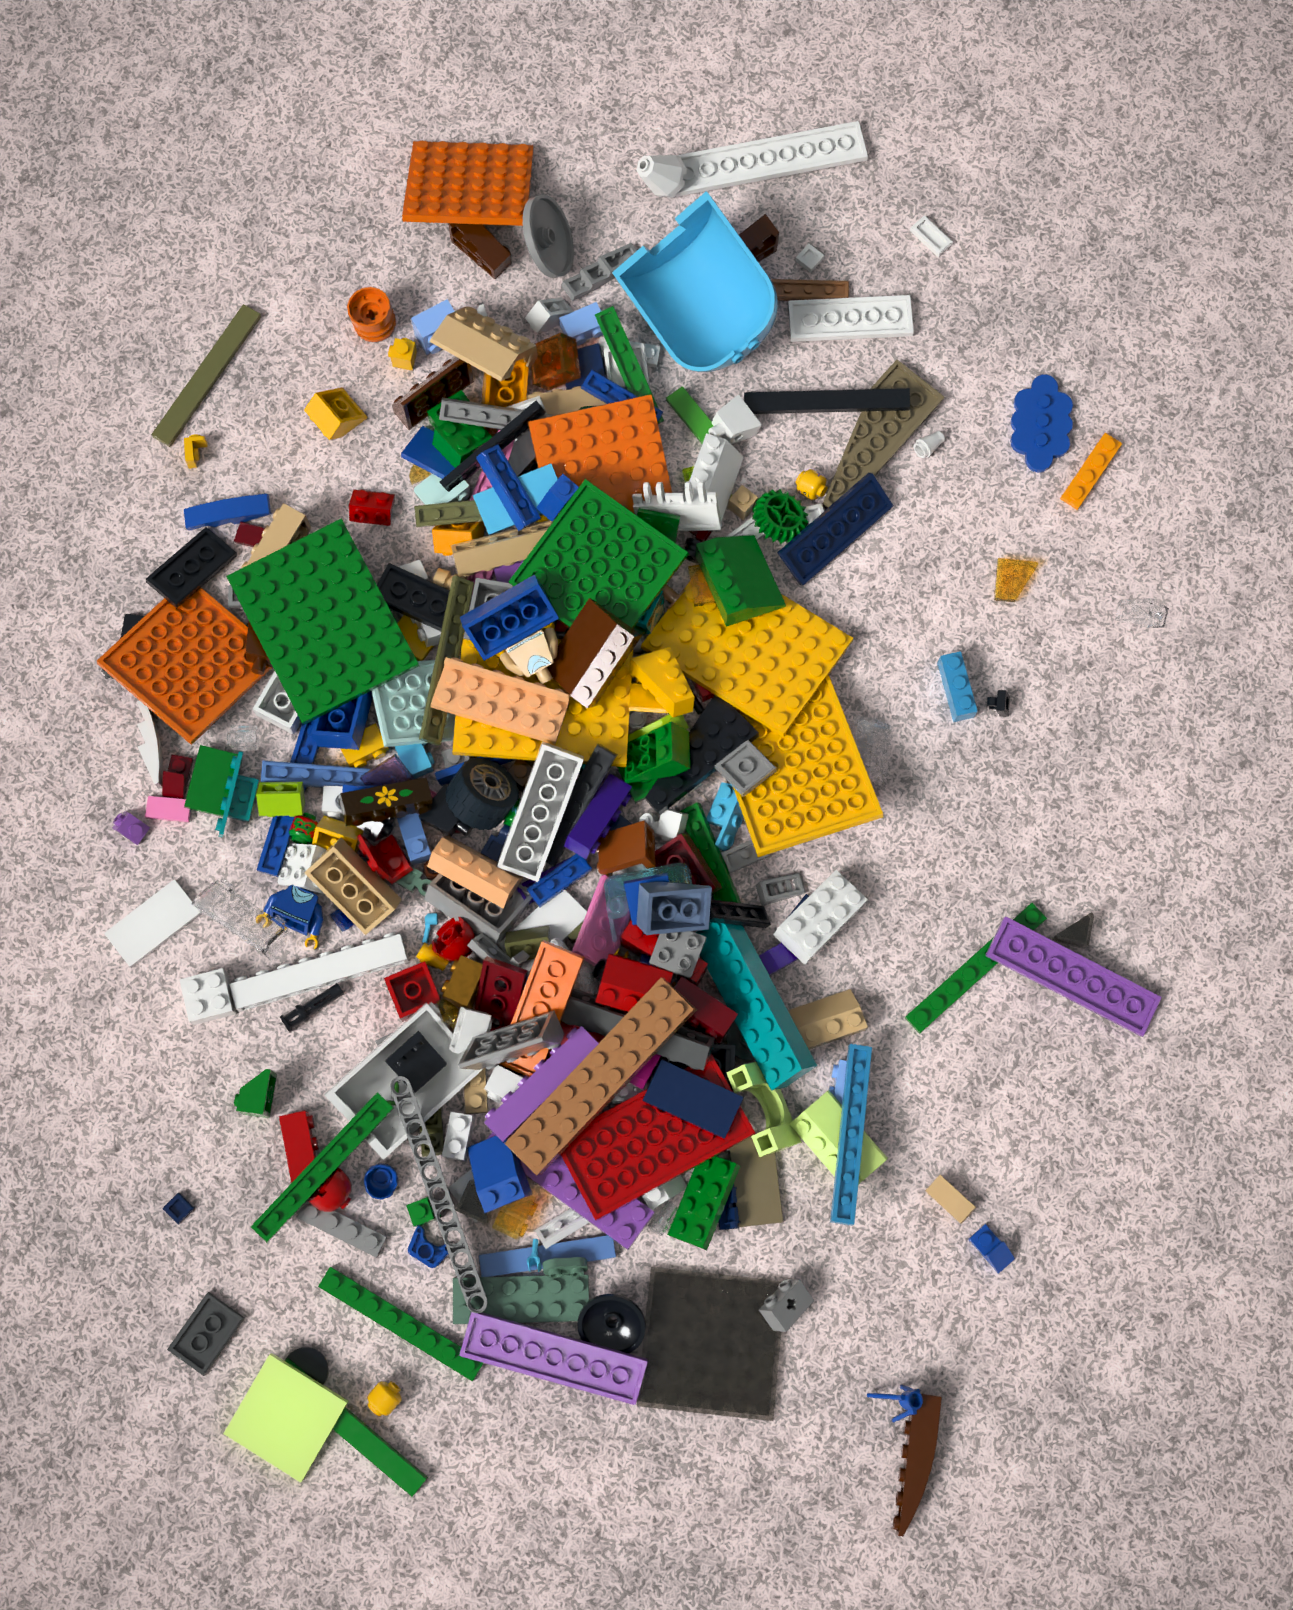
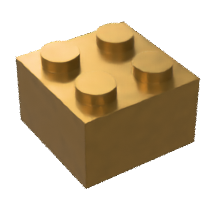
M462 955L459 960L455 959L450 970L452 972L450 981L446 980L441 990L447 1003L459 1008L462 1006L472 1009L477 997L483 964Z

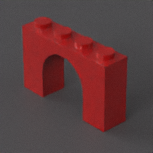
M630 920L620 937L621 946L638 956L644 953L651 957L660 934L645 935ZM698 958L692 977L687 978L676 974L677 979L680 980L683 977L695 986H698L707 971L708 963Z

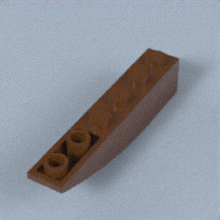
M921 1394L923 1398L922 1406L917 1410L916 1415H909V1421L905 1420L903 1433L907 1435L906 1444H902L901 1458H904V1466L899 1468L898 1482H902L901 1492L897 1491L896 1506H899L898 1515H894L893 1529L896 1530L898 1536L903 1537L908 1529L929 1479L937 1445L942 1400L940 1396Z

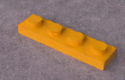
M1104 433L1060 499L1078 510L1122 443Z

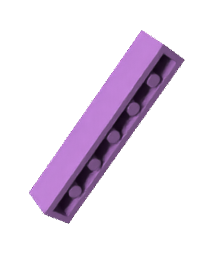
M582 1026L579 1029L576 1027L572 1029L566 1036L568 1040L563 1045L560 1044L550 1051L552 1056L547 1061L542 1059L534 1067L535 1072L530 1077L526 1075L517 1084L519 1088L514 1093L510 1091L502 1098L503 1104L498 1109L494 1107L485 1115L487 1120L484 1123L503 1143L516 1132L599 1044Z

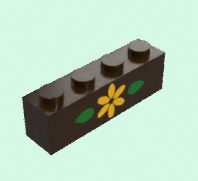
M426 777L340 793V806L346 826H360L366 822H381L387 818H402L408 814H423L432 810L433 799Z

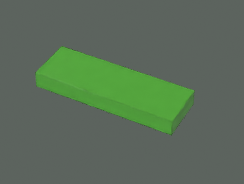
M682 386L666 397V401L700 443L703 444L706 433L709 434L708 430L713 427L712 421Z

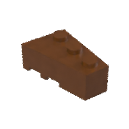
M448 223L451 242L493 279H496L512 264L509 249L501 245L482 224Z

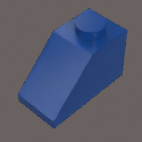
M562 474L548 490L536 509L553 522L579 487Z

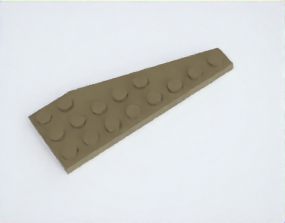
M896 360L871 389L910 388V410L865 411L860 413L823 501V505L827 508L867 473H873L876 476L944 400L942 394L899 360Z

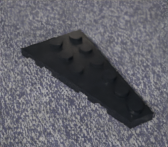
M714 695L689 732L690 769L675 776L658 778L646 795V801L661 815L716 771L715 765L746 740L753 742L758 738L759 732L731 704Z

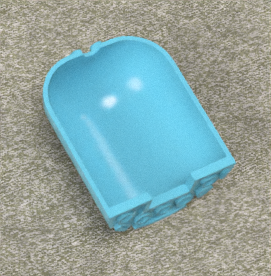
M706 191L675 218L679 224L678 227L651 250L642 246L612 272L670 356L682 367L697 372L717 371L741 362L744 357L758 348L766 338L775 322L778 309L777 293L770 277Z

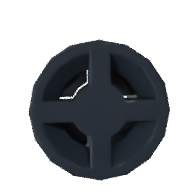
M693 538L686 539L684 550L689 553L686 560L698 563L695 555L696 544L701 543L700 541Z

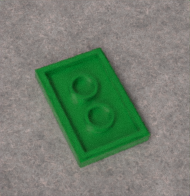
M200 745L184 808L223 817L224 810L220 808L223 797L227 798L229 789H225L228 776L232 777L234 769L230 768L233 756H238V754Z

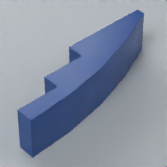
M269 494L223 499L184 509L185 528L188 530H195L205 526L217 527L227 523L235 525L271 514Z

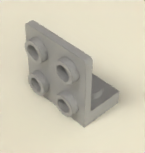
M692 931L660 934L649 963L691 978L701 950H703L706 943V937Z

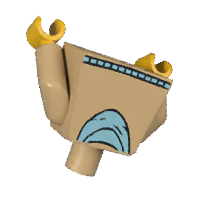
M550 623L540 631L497 653L496 656L500 658L507 670L518 676L525 675L529 677L536 674L542 684L551 680L553 677L547 666L554 663L558 653V639L554 630V623Z

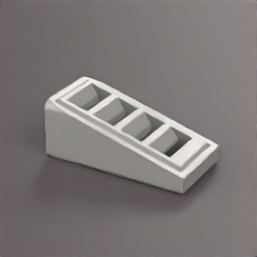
M800 873L763 880L756 885L761 905L775 903L806 893ZM790 880L794 881L796 887L795 891H793ZM783 882H785L787 888L786 893L784 892V888L782 885ZM775 884H776V886H777L778 893H779V894H777V895H776V893H775L774 886H773V885H775Z

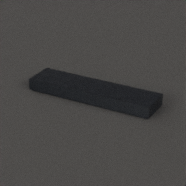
M711 899L709 922L767 928L771 925L764 906Z

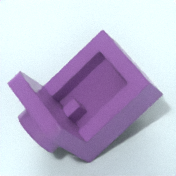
M126 811L116 816L113 821L115 825L112 827L113 830L119 832L136 845L140 843L150 829L149 826Z

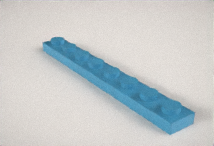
M856 1044L848 1046L830 1223L853 1226L855 1223L872 1047Z

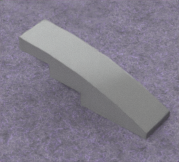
M629 243L599 257L597 262L582 268L579 274L564 280L561 286L571 300L574 301L614 279L615 276L612 272L637 250L632 243Z

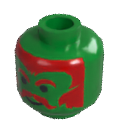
M304 812L303 816L298 815L294 817L289 829L293 842L297 844H312L315 828L318 824L315 821L316 816Z

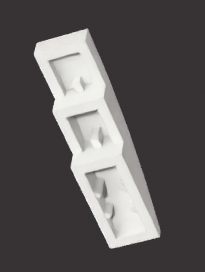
M138 701L137 704L145 720L137 724L145 741V744L138 746V749L155 786L160 789L163 785V758L158 729L152 711L141 701Z

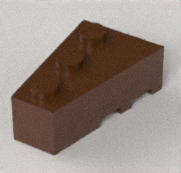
M766 214L739 234L758 262L777 251L779 231Z

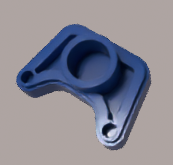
M418 1226L415 1229L408 1246V1253L428 1267L436 1268L449 1254L446 1245L435 1246L425 1238L423 1227Z

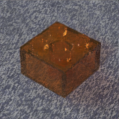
M560 332L535 343L538 356L535 363L531 365L533 385L545 390H552L581 378L575 338Z

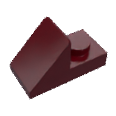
M171 754L168 770L163 771L162 797L185 798L194 761L193 758Z

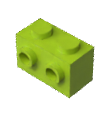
M259 782L256 793L259 816L295 817L303 815L305 807L303 782Z

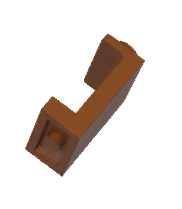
M645 820L609 831L605 839L601 837L598 841L601 844L597 850L599 857L597 869L601 875H606L613 879V872L641 863L647 869L656 867L654 830Z

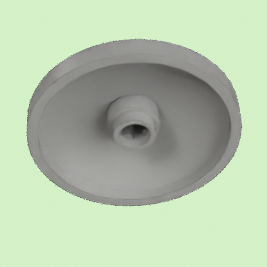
M540 194L531 197L526 202L523 211V232L529 253L536 266L544 275L550 278L565 276L570 271L574 259L573 238L567 218L558 203L550 196Z

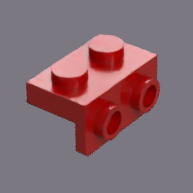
M353 490L349 503V521L390 526L395 494Z

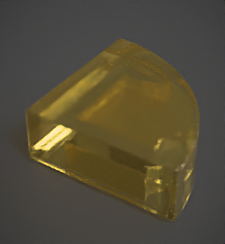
M413 464L409 474L412 485L430 476V473Z

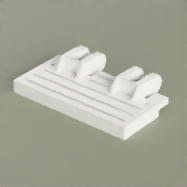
M691 481L685 483L686 500H684L683 493H665L662 482H657L656 484L657 495H652L650 483L644 482L643 493L645 501H643L642 494L632 495L635 515H637L639 508L679 515L678 531L721 530L722 527L716 492H707L706 494L704 481L698 482V494H693Z

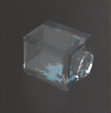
M231 725L230 732H227V744L230 745L233 751H259V728L257 725Z

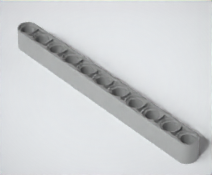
M398 1076L390 1084L395 1104L467 1307L473 1313H481L487 1307V1296L411 1083L407 1078ZM405 1081L407 1084L406 1091L397 1093L395 1091L396 1082ZM412 1102L415 1106L413 1113L404 1114L402 1111L403 1104ZM414 1123H419L422 1126V1132L418 1136L411 1135L409 1130L410 1126ZM422 1144H426L430 1148V1153L426 1157H420L417 1153L418 1147ZM428 1166H435L437 1168V1176L433 1179H428L425 1176V1169ZM436 1187H441L445 1191V1197L440 1201L435 1200L432 1195ZM443 1209H450L452 1211L453 1218L451 1221L444 1222L441 1220L440 1212ZM453 1230L458 1231L461 1236L460 1241L455 1244L448 1240V1233ZM459 1252H464L468 1255L467 1264H457L455 1257ZM467 1274H472L476 1278V1283L472 1287H467L463 1283V1277ZM474 1296H480L484 1300V1305L479 1309L471 1305V1299Z

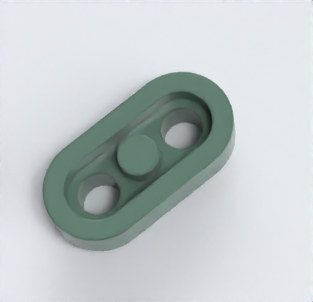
M583 1257L553 1258L542 1263L543 1273L548 1275L549 1278H558L562 1275L580 1277L588 1270L587 1259Z

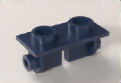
M734 1184L718 1222L719 1230L738 1229L739 1223H741L739 1221L738 1207H736L737 1187H734Z

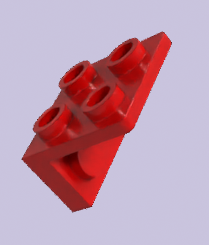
M361 834L357 836L360 842L358 845L359 849L369 858L367 861L369 867L373 872L377 871L382 880L387 879L393 884L414 870L393 835H390L375 846Z

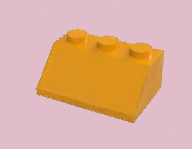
M523 359L515 362L511 376L503 381H499L484 372L481 404L507 407L525 401L527 399L529 367H526L527 362H524Z

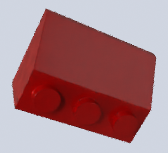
M609 953L595 1002L629 1012L661 977L671 984L673 972Z

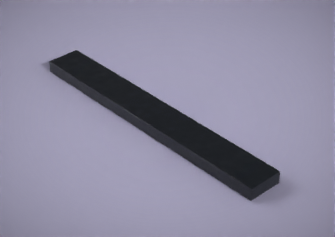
M910 388L744 392V402L753 414L910 410Z

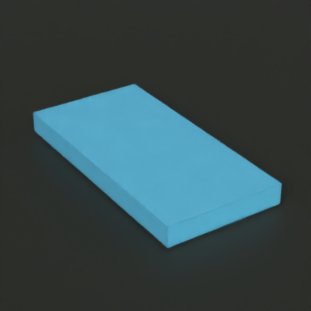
M551 463L518 477L535 508L558 480ZM493 487L473 495L489 535L515 525Z

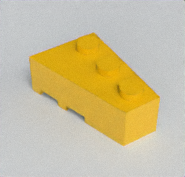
M671 647L630 658L629 674L633 678L636 677L642 683V687L646 691L649 690L655 696V700L672 717L693 712L694 695Z

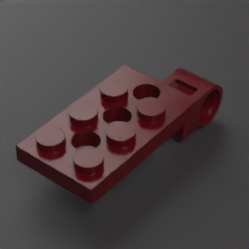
M486 956L483 960L474 1010L486 1012L499 1021V1025L492 1022L490 1031L511 1025L525 987L528 970ZM498 980L504 981L507 988L501 987ZM494 999L501 1000L503 1006H498Z

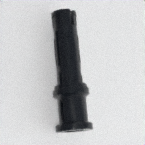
M336 983L304 1005H296L294 1010L279 1017L289 1033H291L294 1027L302 1022H308L309 1016L344 995V992ZM331 994L329 998L314 1006L315 1003ZM297 1015L299 1016V1017L296 1018L295 1020L289 1022V1020H291V1019L294 1018L295 1016H297Z

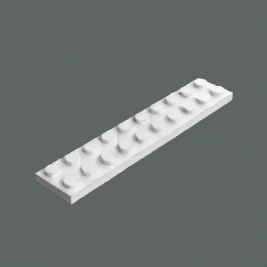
M859 121L676 155L682 159L687 168V173L683 175V180H685L684 187L674 197L867 161L868 155Z

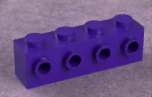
M609 774L569 833L564 847L585 859L588 858L590 853L595 854L601 844L598 841L601 837L606 838L611 829L610 823L612 821L615 823L621 814L620 808L622 806L626 807L632 797L629 795L632 786Z

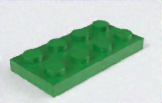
M714 1156L694 1167L667 1235L707 1251L741 1166Z

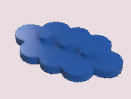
M1046 374L1037 376L1033 380L1030 389H1023L1016 394L1013 402L1016 411L1010 421L1011 427L1014 430L1010 440L1011 447L1015 452L1025 455L1027 467L1037 473L1048 470L1053 458H1060L1067 453L1070 446V440L1067 435L1073 427V421L1069 417L1073 407L1071 398L1065 393L1058 392L1057 381L1052 376Z

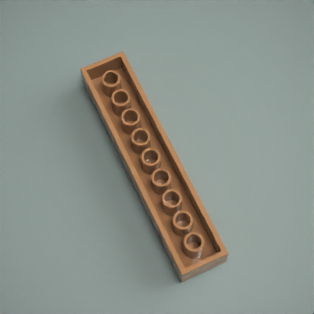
M661 977L504 1144L536 1176L542 1175L697 1009L665 978Z

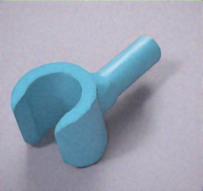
M428 913L425 916V931L422 942H428L431 925H438L437 913Z
M533 1239L532 1253L527 1258L529 1272H531L533 1265H537L538 1272L542 1269L540 1258L538 1257V1239Z

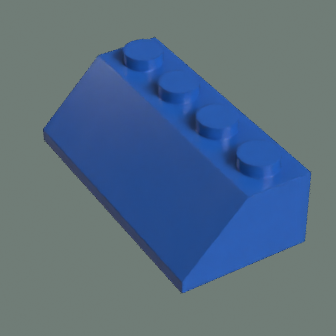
M535 575L460 617L462 627L484 661L559 619L552 603Z

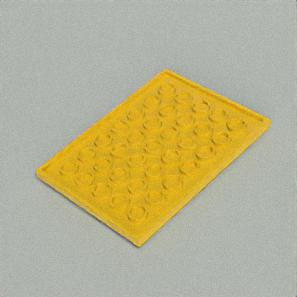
M699 568L684 588V593L667 610L654 627L652 633L641 644V649L650 653L671 647L684 676L784 737L851 645L853 637L784 595L782 597L786 607L726 627L702 570Z
M463 638L461 660L464 663L470 665L479 664L484 669L490 671L499 670L510 677L518 676L507 670L496 655L484 661L472 641ZM633 650L596 706L586 708L570 696V703L554 746L582 755L584 757L582 764H587L597 744H600L618 754L611 766L626 767L632 676L629 674L630 658H633ZM536 674L529 677L525 675L518 676L533 684L535 682L540 683ZM553 678L543 683L547 688L564 690ZM458 715L455 716L453 755L536 760L542 741Z
M829 675L784 737L735 708L759 732V737L751 743L776 767L774 774L744 797L733 787L757 857L883 818L882 809Z

